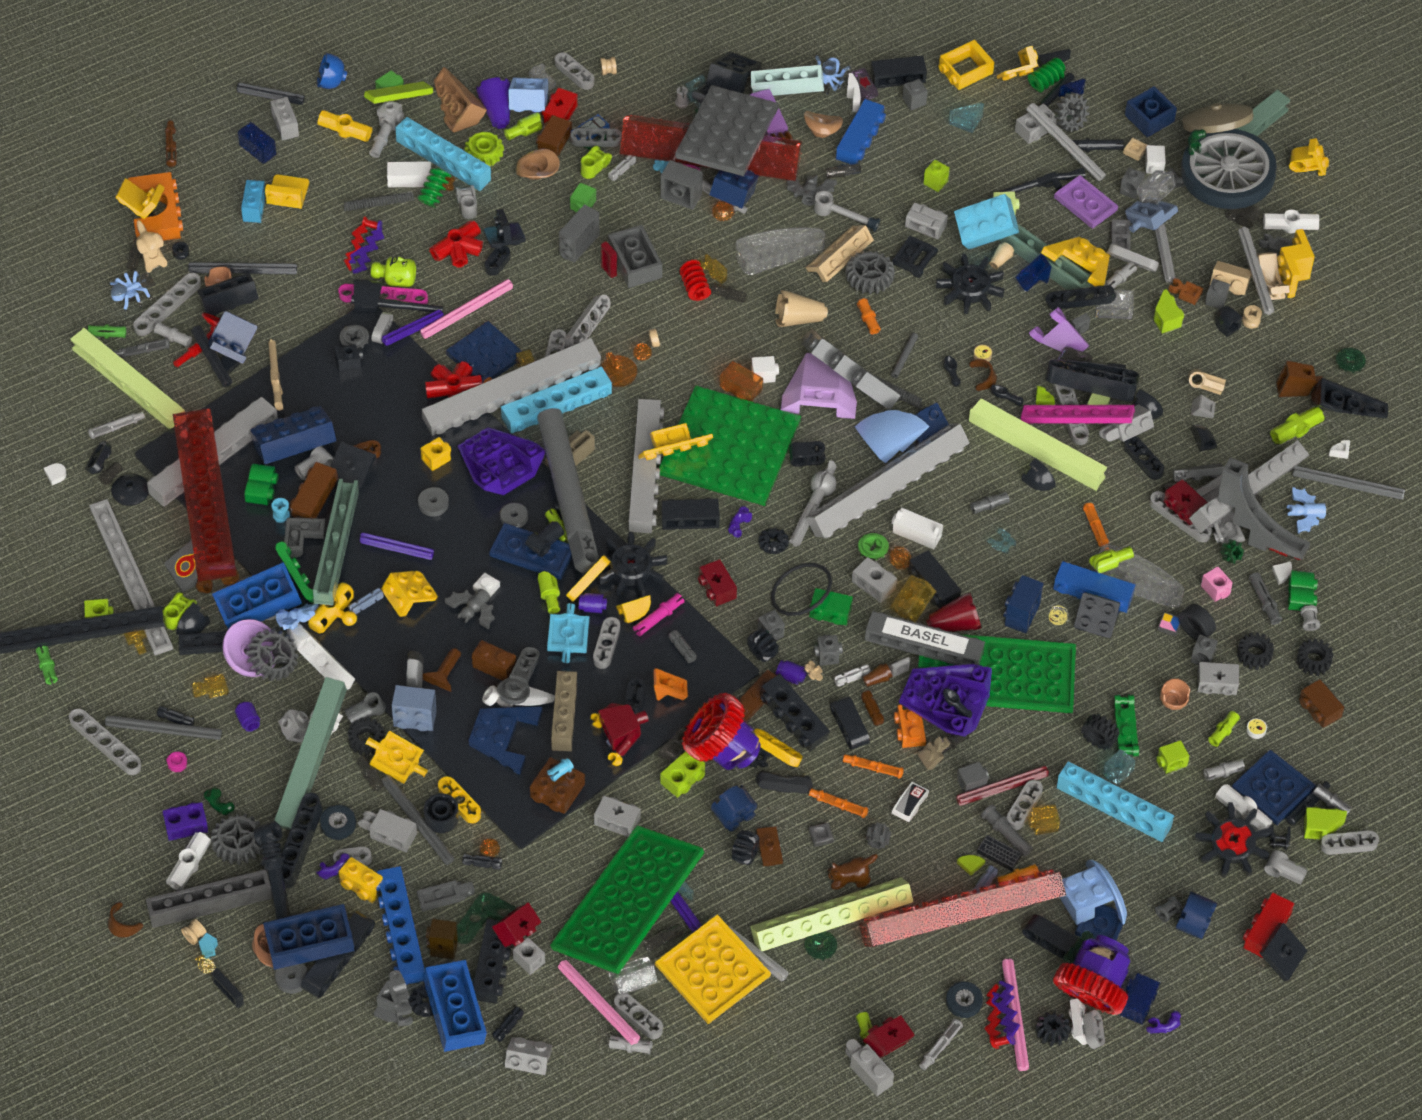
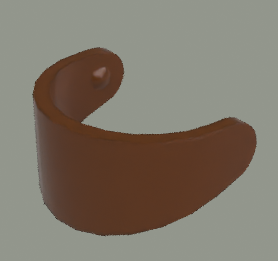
M977 359L969 363V366L972 368L985 367L991 370L988 379L976 385L977 391L987 390L992 385H995L997 375L989 361Z
M118 902L110 910L108 929L117 937L132 936L143 928V924L138 923L128 926L117 922L113 915L123 906L121 902Z

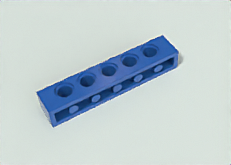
M401 866L379 870L377 873L383 877V880L376 887V891L381 893V896L378 897L380 909L384 908L385 914H382L384 926L388 925L389 931H386L388 944L392 943L393 949H390L392 961H396L397 964L394 970L401 972L406 985L424 981L425 970ZM406 942L407 944L400 945L399 943Z

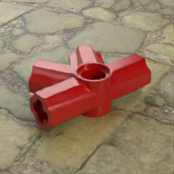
M470 220L460 228L450 230L447 237L429 248V252L435 261L440 262L450 255L453 266L457 268L463 267L468 264L466 253L480 256L483 241L475 239V237L481 233V230L475 221Z
M461 361V363H458L453 372L444 365L438 364L431 372V377L435 381L425 382L427 398L448 396L450 398L481 385V375L470 376L473 368L467 362Z

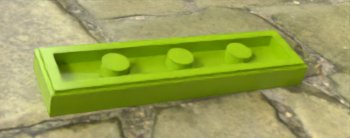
M423 81L365 91L364 97L375 104L429 95L433 93V87Z

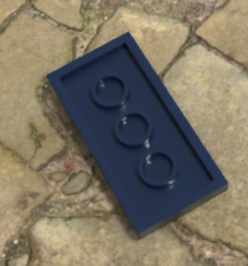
M506 523L503 524L489 552L490 557L538 573L546 571L556 577V579H562L572 558L569 544L557 540L551 545L550 550L545 556L539 557L525 545L527 538L534 532Z

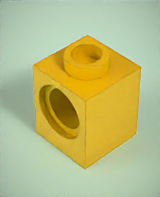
M438 437L421 447V459L434 471L451 460V448L447 442H443Z

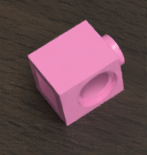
M1216 567L1203 575L1201 587L1216 602L1221 598L1224 599L1229 596L1233 582L1219 567Z

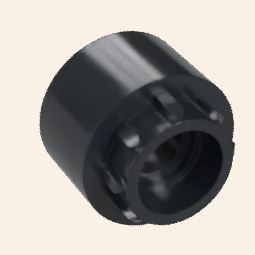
M444 793L429 797L424 804V819L427 826L436 833H447L453 830L459 822L457 801L452 796Z

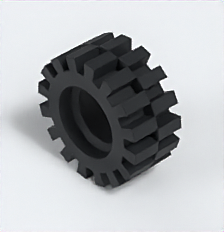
M1253 632L1249 633V636L1247 634L1244 635L1243 639L1241 638L1237 651L1239 662H1243L1245 667L1248 664V669H1252V666H1254L1255 670H1259V666L1261 669L1265 668V665L1268 666L1274 652L1273 642L1270 643L1271 639L1269 637L1265 639L1266 635L1262 634V636H1259L1258 632L1254 636ZM1256 647L1261 649L1263 653L1254 655L1248 649Z
M1314 638L1312 642L1311 639H1308L1307 643L1304 641L1302 646L1300 645L1296 662L1297 665L1299 664L1300 670L1304 668L1303 672L1305 674L1309 671V675L1313 676V673H1316V676H1319L1320 672L1323 675L1330 669L1334 656L1332 653L1333 649L1332 647L1329 648L1328 643L1324 645V640L1317 642V638ZM1308 654H1318L1322 657V660L1313 661L1308 658Z
M1100 714L1090 715L1081 728L1082 736L1087 738L1086 741L1088 743L1092 742L1093 746L1097 745V748H1103V750L1110 749L1113 746L1120 732L1119 728H1116L1117 725L1111 723V719L1107 720L1106 716L1103 715L1101 717Z
M367 717V721H364V718H360L361 722H358V720L354 721V725L351 724L350 729H348L350 748H353L355 753L358 751L359 755H362L363 752H365V756H369V752L374 755L376 749L365 744L367 741L360 740L359 735L366 732L372 733L374 735L372 739L380 743L384 739L383 727L375 719L371 722V718Z

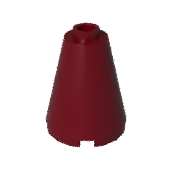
M970 592L961 595L929 614L930 619L926 620L929 627L940 628L948 632L978 630L982 628Z

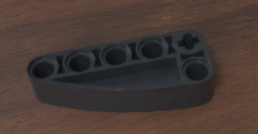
M1050 360L1045 380L1049 383L1110 398L1133 401L1138 385L1139 373L1134 370L1100 363L1076 360Z

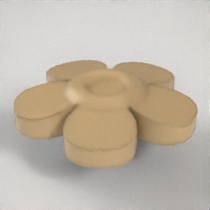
M809 661L804 666L811 679L818 681L823 679L821 675L822 669L816 666L813 661Z

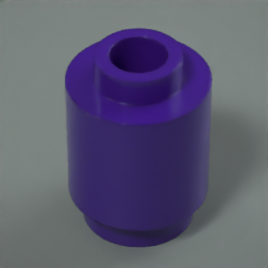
M580 594L579 610L590 613H602L603 610L607 609V598H604V594Z
M781 660L777 667L776 675L781 674L786 681L798 685L800 682L803 683L807 672L804 671L805 668L788 660Z
M251 702L239 703L235 709V714L242 728L248 732L256 730L260 726V718L254 705Z

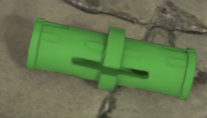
M105 324V326L88 325V331L95 337H104L105 339H109V337L126 338V326L118 327L110 326L109 324Z
M42 646V653L40 647H38L36 653L40 661L39 668L43 671L45 683L52 684L50 677L53 683H56L58 678L54 670V661L50 658L49 649L47 646Z

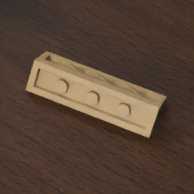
M866 225L852 226L805 268L808 272H817L822 282H828L847 265L851 257H854L856 253H860L874 239Z

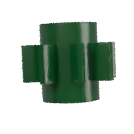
M1229 539L1228 543H1222L1221 550L1219 551L1223 556L1222 560L1235 564L1236 560H1241L1244 552L1242 547H1240L1242 543Z

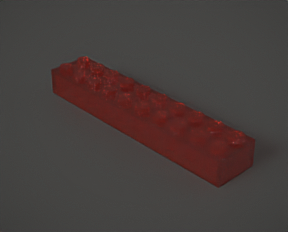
M629 114L625 116L620 154L662 161L671 160L682 164L707 167L675 158L676 151L691 124ZM764 136L747 170L759 176L796 181L803 141Z
M211 409L173 414L198 582L237 576Z
M1047 869L1036 872L1037 876L1028 874L1017 877L1018 881L1016 882L1015 879L998 882V887H996V884L979 887V892L976 889L960 892V897L957 894L941 897V902H938V899L922 902V907L911 905L903 907V912H899V910L884 912V917H880V915L865 917L864 922L859 923L864 946L874 947L1066 896L1061 872Z

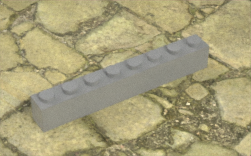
M263 397L253 401L246 409L238 412L234 418L225 422L214 433H210L205 440L196 444L186 454L181 455L173 464L166 466L157 476H153L147 482L149 494L165 507L252 441L250 429L278 419L277 409Z
M638 399L629 532L652 533V526H656L657 515L653 514V510H657L658 499H654V496L658 495L659 484L656 483V479L659 480L660 468H657V464H661V454H658L656 458L646 460V458L639 459L638 455L643 451L654 449L650 433L663 429V423H660V419H664V408H661V400Z
M1298 440L1248 475L1254 496L1309 456ZM1217 496L1201 507L1189 519L1198 531L1202 533L1235 510V507L1219 502Z

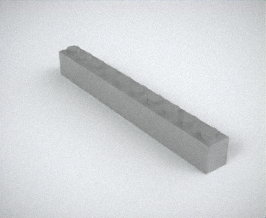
M587 339L422 409V418L432 436L442 434L447 429L459 427L468 420L479 418L482 414L492 413L503 405L529 396L534 392L544 390L553 384L564 382L567 378L579 376L586 370H593L600 365L601 355L592 339Z
M950 423L806 516L815 537L828 538L832 536L835 530L846 527L852 519H858L863 516V512L867 509L871 510L877 507V503L881 500L891 498L892 493L903 490L909 482L920 479L921 474L934 470L936 468L935 465L938 463L946 462L952 454L963 451L964 447L969 444V441L961 424Z

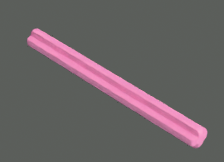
M509 279L504 280L420 330L421 336L427 339L513 288L512 282Z
M1004 959L1002 961L1005 983L1014 987L1009 995L1015 997L1008 1004V1008L1018 1012L1012 1021L1020 1024L1014 1035L1017 1069L1019 1071H1027L1029 1069L1014 961L1012 959Z
M567 960L561 961L558 969L631 1045L637 1044L640 1036Z

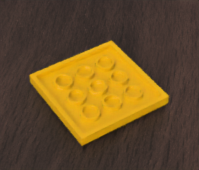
M718 915L655 962V966L707 1024H710L771 976V972Z

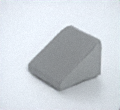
M1199 395L1192 402L1191 415L1213 418L1216 402L1203 395Z
M903 658L888 665L893 677L909 670L910 658Z

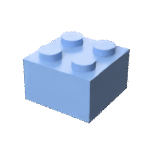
M512 79L509 87V109H513L516 112L524 110L541 112L545 110L548 102V79Z

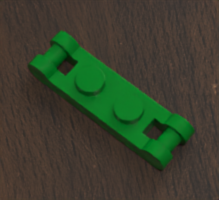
M277 543L276 551L304 597L311 604H314L313 589H310L308 585L311 582L305 573L301 574L299 571L301 565L295 557L292 559L290 556L292 551L286 543Z
M1114 695L1115 724L1120 732L1117 738L1118 756H1139L1134 695H1127V697ZM1127 704L1128 708H1121V705Z

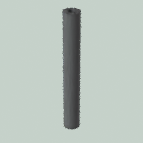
M916 333L911 334L891 373L893 378H898L918 338Z

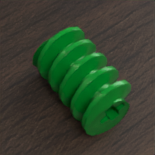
M1055 57L1029 74L1028 82L1037 92L1042 93L1044 89L1054 85V82L1056 83L1059 79L1064 78L1065 65L1059 58Z
M434 167V169L429 170L431 175L426 177L428 182H424L423 186L425 188L420 190L423 195H418L417 198L423 204L436 208L433 204L440 203L437 197H443L439 191L446 190L442 184H449L445 178H451L452 175L440 168Z

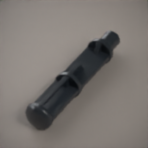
M1327 781L1321 784L1326 789L1330 788V784ZM1311 792L1286 816L1287 823L1294 826L1305 815L1306 809L1312 808L1320 798Z

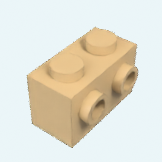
M1217 261L1213 269L1210 285L1213 279L1230 284L1229 291L1233 294L1245 295L1252 274L1248 269Z

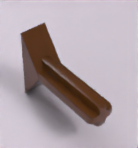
M456 648L451 649L438 671L423 673V680L451 692V685L446 678L460 658L461 652Z

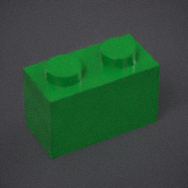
M815 588L810 607L821 599L826 590ZM830 591L823 603L810 611L809 617L818 621L823 620L836 625L847 626L852 610L853 596Z

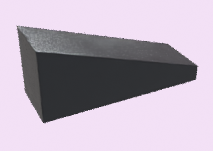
M1066 49L1041 54L1038 57V64L1041 67L1055 57L1065 62L1070 59L1071 50Z

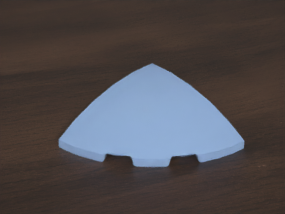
M889 410L873 414L855 426L874 453L885 463L898 451L903 452L930 427L919 417L899 410Z

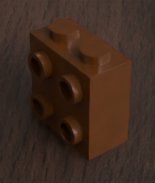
M550 757L530 786V797L537 803L549 806L553 811L565 814L584 787L585 774L573 768L571 769L572 772L565 773L554 782L550 778L552 775H548L547 771L560 762Z

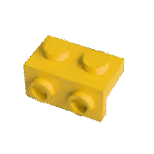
M352 857L339 870L340 884L343 888L354 891L364 901L368 900L373 903L377 899L376 887L383 880L381 875Z

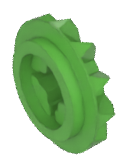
M869 533L859 540L858 551L861 552V556L877 560L880 557L884 558L885 554L888 553V541L880 534ZM876 543V548L871 551L870 547Z

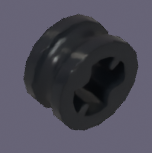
M180 241L173 245V256L176 259L183 260L189 256L187 243Z

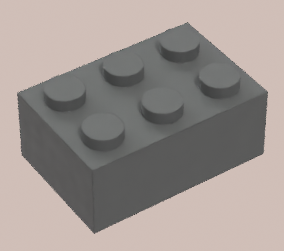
M643 225L608 235L609 245L617 252V267L628 288L662 278V262Z

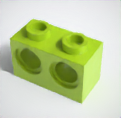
M685 751L660 773V784L678 798L681 794L687 793L696 781L699 782L705 776V762L694 759Z

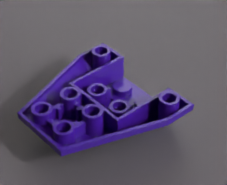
M489 427L457 445L473 481L483 490L505 495L533 478L546 453L542 447L533 441Z
M975 664L912 669L899 704L946 733L966 736L976 730L989 699L992 669ZM948 688L957 692L960 696V702L968 710H971L972 718L964 717L955 707L945 702L943 697L944 689Z

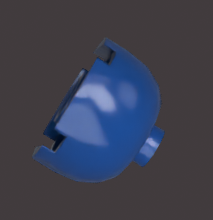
M326 53L323 56L319 68L321 78L317 77V87L333 89L339 86L341 81H345L347 71L344 70V63L338 56Z

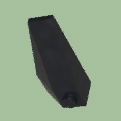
M1324 378L1319 380L1311 392V405L1326 411L1385 419L1388 417V403Z

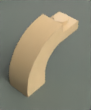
M1258 253L1257 257L1271 300L1285 298V293H1290L1289 285L1281 281L1278 271L1277 253Z

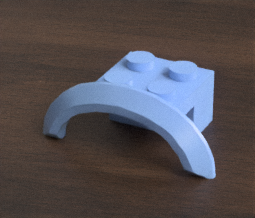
M1090 859L1086 862V870L1058 881V896L1076 925L1095 918V907L1112 900L1115 902L1118 918L1122 924H1125L1127 911L1123 898L1113 878L1102 864Z

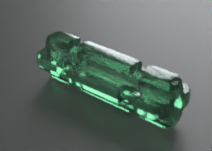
M1085 930L1081 937L1072 945L1070 951H1067L1064 955V961L1072 964L1083 941L1090 938L1093 939L1094 934L1089 930Z

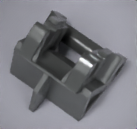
M394 970L390 972V980L386 981L377 996V1008L374 1011V1016L387 1022H395L398 1024V1027L408 1026L413 1023V1018H403L402 1016L412 1012L408 1001L410 995L401 972Z

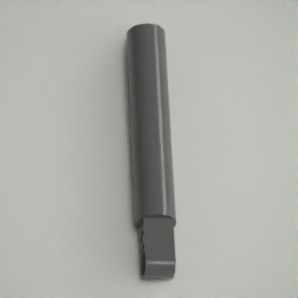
M550 408L540 412L537 415V421L574 566L579 572L587 573L598 562L599 556L562 411Z

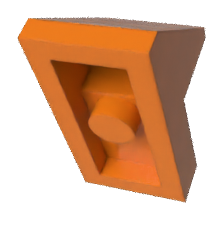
M659 669L653 670L654 689L658 701L666 695L681 700L688 697L687 680Z

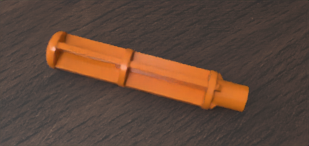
M1091 502L1086 503L1083 506V510L1093 530L1098 546L1102 548L1103 552L1110 550L1109 540L1094 504Z
M845 754L843 762L849 763L853 767H862L877 771V773L898 777V779L903 776L904 770L902 767L898 768L883 764L882 762L857 757V755L850 756Z
M811 788L809 796L816 798L817 801L841 808L842 811H849L862 816L861 818H865L868 814L867 807L864 808L849 802L847 799L843 800L825 793L823 790L818 791Z

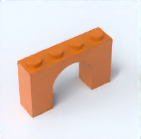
M171 172L128 178L129 181L145 193L151 187L155 189L158 184L165 187L159 201L167 206L166 209L156 216L134 219L136 239L140 236L137 227L138 220L144 224L147 232L158 233L163 241L180 239V231H183L182 220H178V217H181L180 206H176V203H179L178 192L174 193L177 185L176 179H172Z

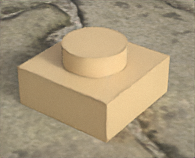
M1132 138L1124 148L1123 154L1139 161L1146 152L1147 144Z

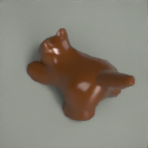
M873 854L867 858L854 857L849 862L840 866L832 863V867L828 869V877L834 880L831 888L839 890L851 882H854L858 888L866 887L871 881L869 865L875 862L878 855Z

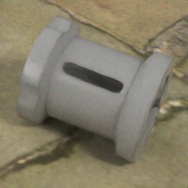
M1310 605L1301 609V616H1303L1304 620L1303 629L1306 631H1314L1320 627V622L1317 620L1318 612L1316 606Z

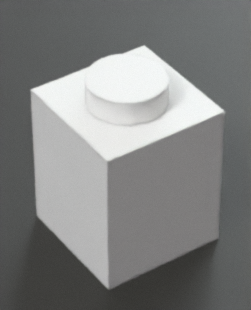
M1147 145L1145 153L1146 173L1164 174L1165 146Z
M774 356L752 358L753 384L775 382L776 375L779 374V365L775 363Z

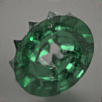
M1345 348L1338 352L1336 363L1339 365V369L1345 370V373L1347 371L1354 373L1355 371L1360 372L1365 367L1366 358L1358 349ZM1347 360H1354V364L1352 362L1347 363Z
M823 931L808 936L805 940V949L807 954L812 956L814 960L821 959L824 961L836 953L837 940L830 932ZM824 940L825 948L822 947L821 950L818 951V945H820Z

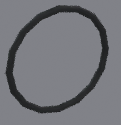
M802 563L790 568L779 577L773 586L771 593L773 607L779 613L787 616L802 615L814 610L823 603L830 593L832 586L831 573L825 566L817 563ZM803 567H817L827 574L828 586L826 592L810 608L798 612H787L780 609L776 604V589L781 581L791 572Z

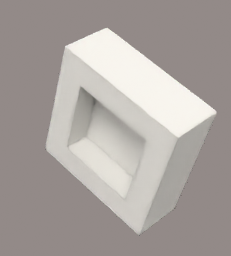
M484 573L473 585V590L477 592L480 588L484 589L491 597L500 587V581Z

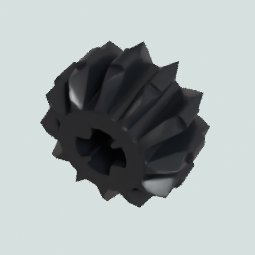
M760 628L747 637L749 651L753 653V656H756L757 660L766 662L779 653L777 640L773 638V634H770L767 629Z
M741 830L734 840L731 852L732 860L739 864L750 865L759 850V836L751 831Z
M1046 1011L1044 1017L1040 1016L1038 1018V1023L1035 1026L1037 1038H1042L1043 1044L1050 1042L1051 1047L1054 1043L1060 1046L1062 1041L1066 1042L1071 1032L1069 1019H1064L1063 1014L1057 1016L1056 1011L1052 1015Z

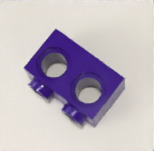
M202 802L190 803L181 807H171L162 811L169 841L190 837L199 832L208 833Z

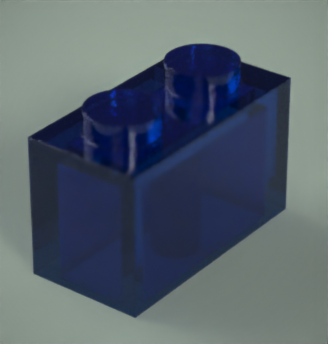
M252 122L238 131L239 145L262 164H265L277 155L275 140Z
M1137 973L1135 979H1130L1126 990L1129 991L1127 994L1128 1000L1120 1016L1143 1025L1157 996L1160 982Z

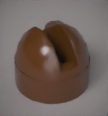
M201 578L197 580L195 587L198 592L210 593L213 584L211 579Z

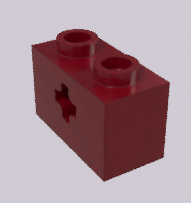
M1183 479L1167 489L1164 497L1166 506L1172 509L1181 520L1189 525L1193 524L1189 518L1208 503Z
M721 559L699 567V584L705 587L708 599L712 600L716 607L737 599V587Z
M527 902L514 909L493 925L492 928L504 947L511 944L515 947L524 941L523 937L525 935L528 937L536 932L535 927L542 922L530 903Z
M901 1015L895 1019L891 1016L882 1022L881 1027L875 1025L867 1031L869 1035L863 1041L881 1059L907 1044L915 1034Z

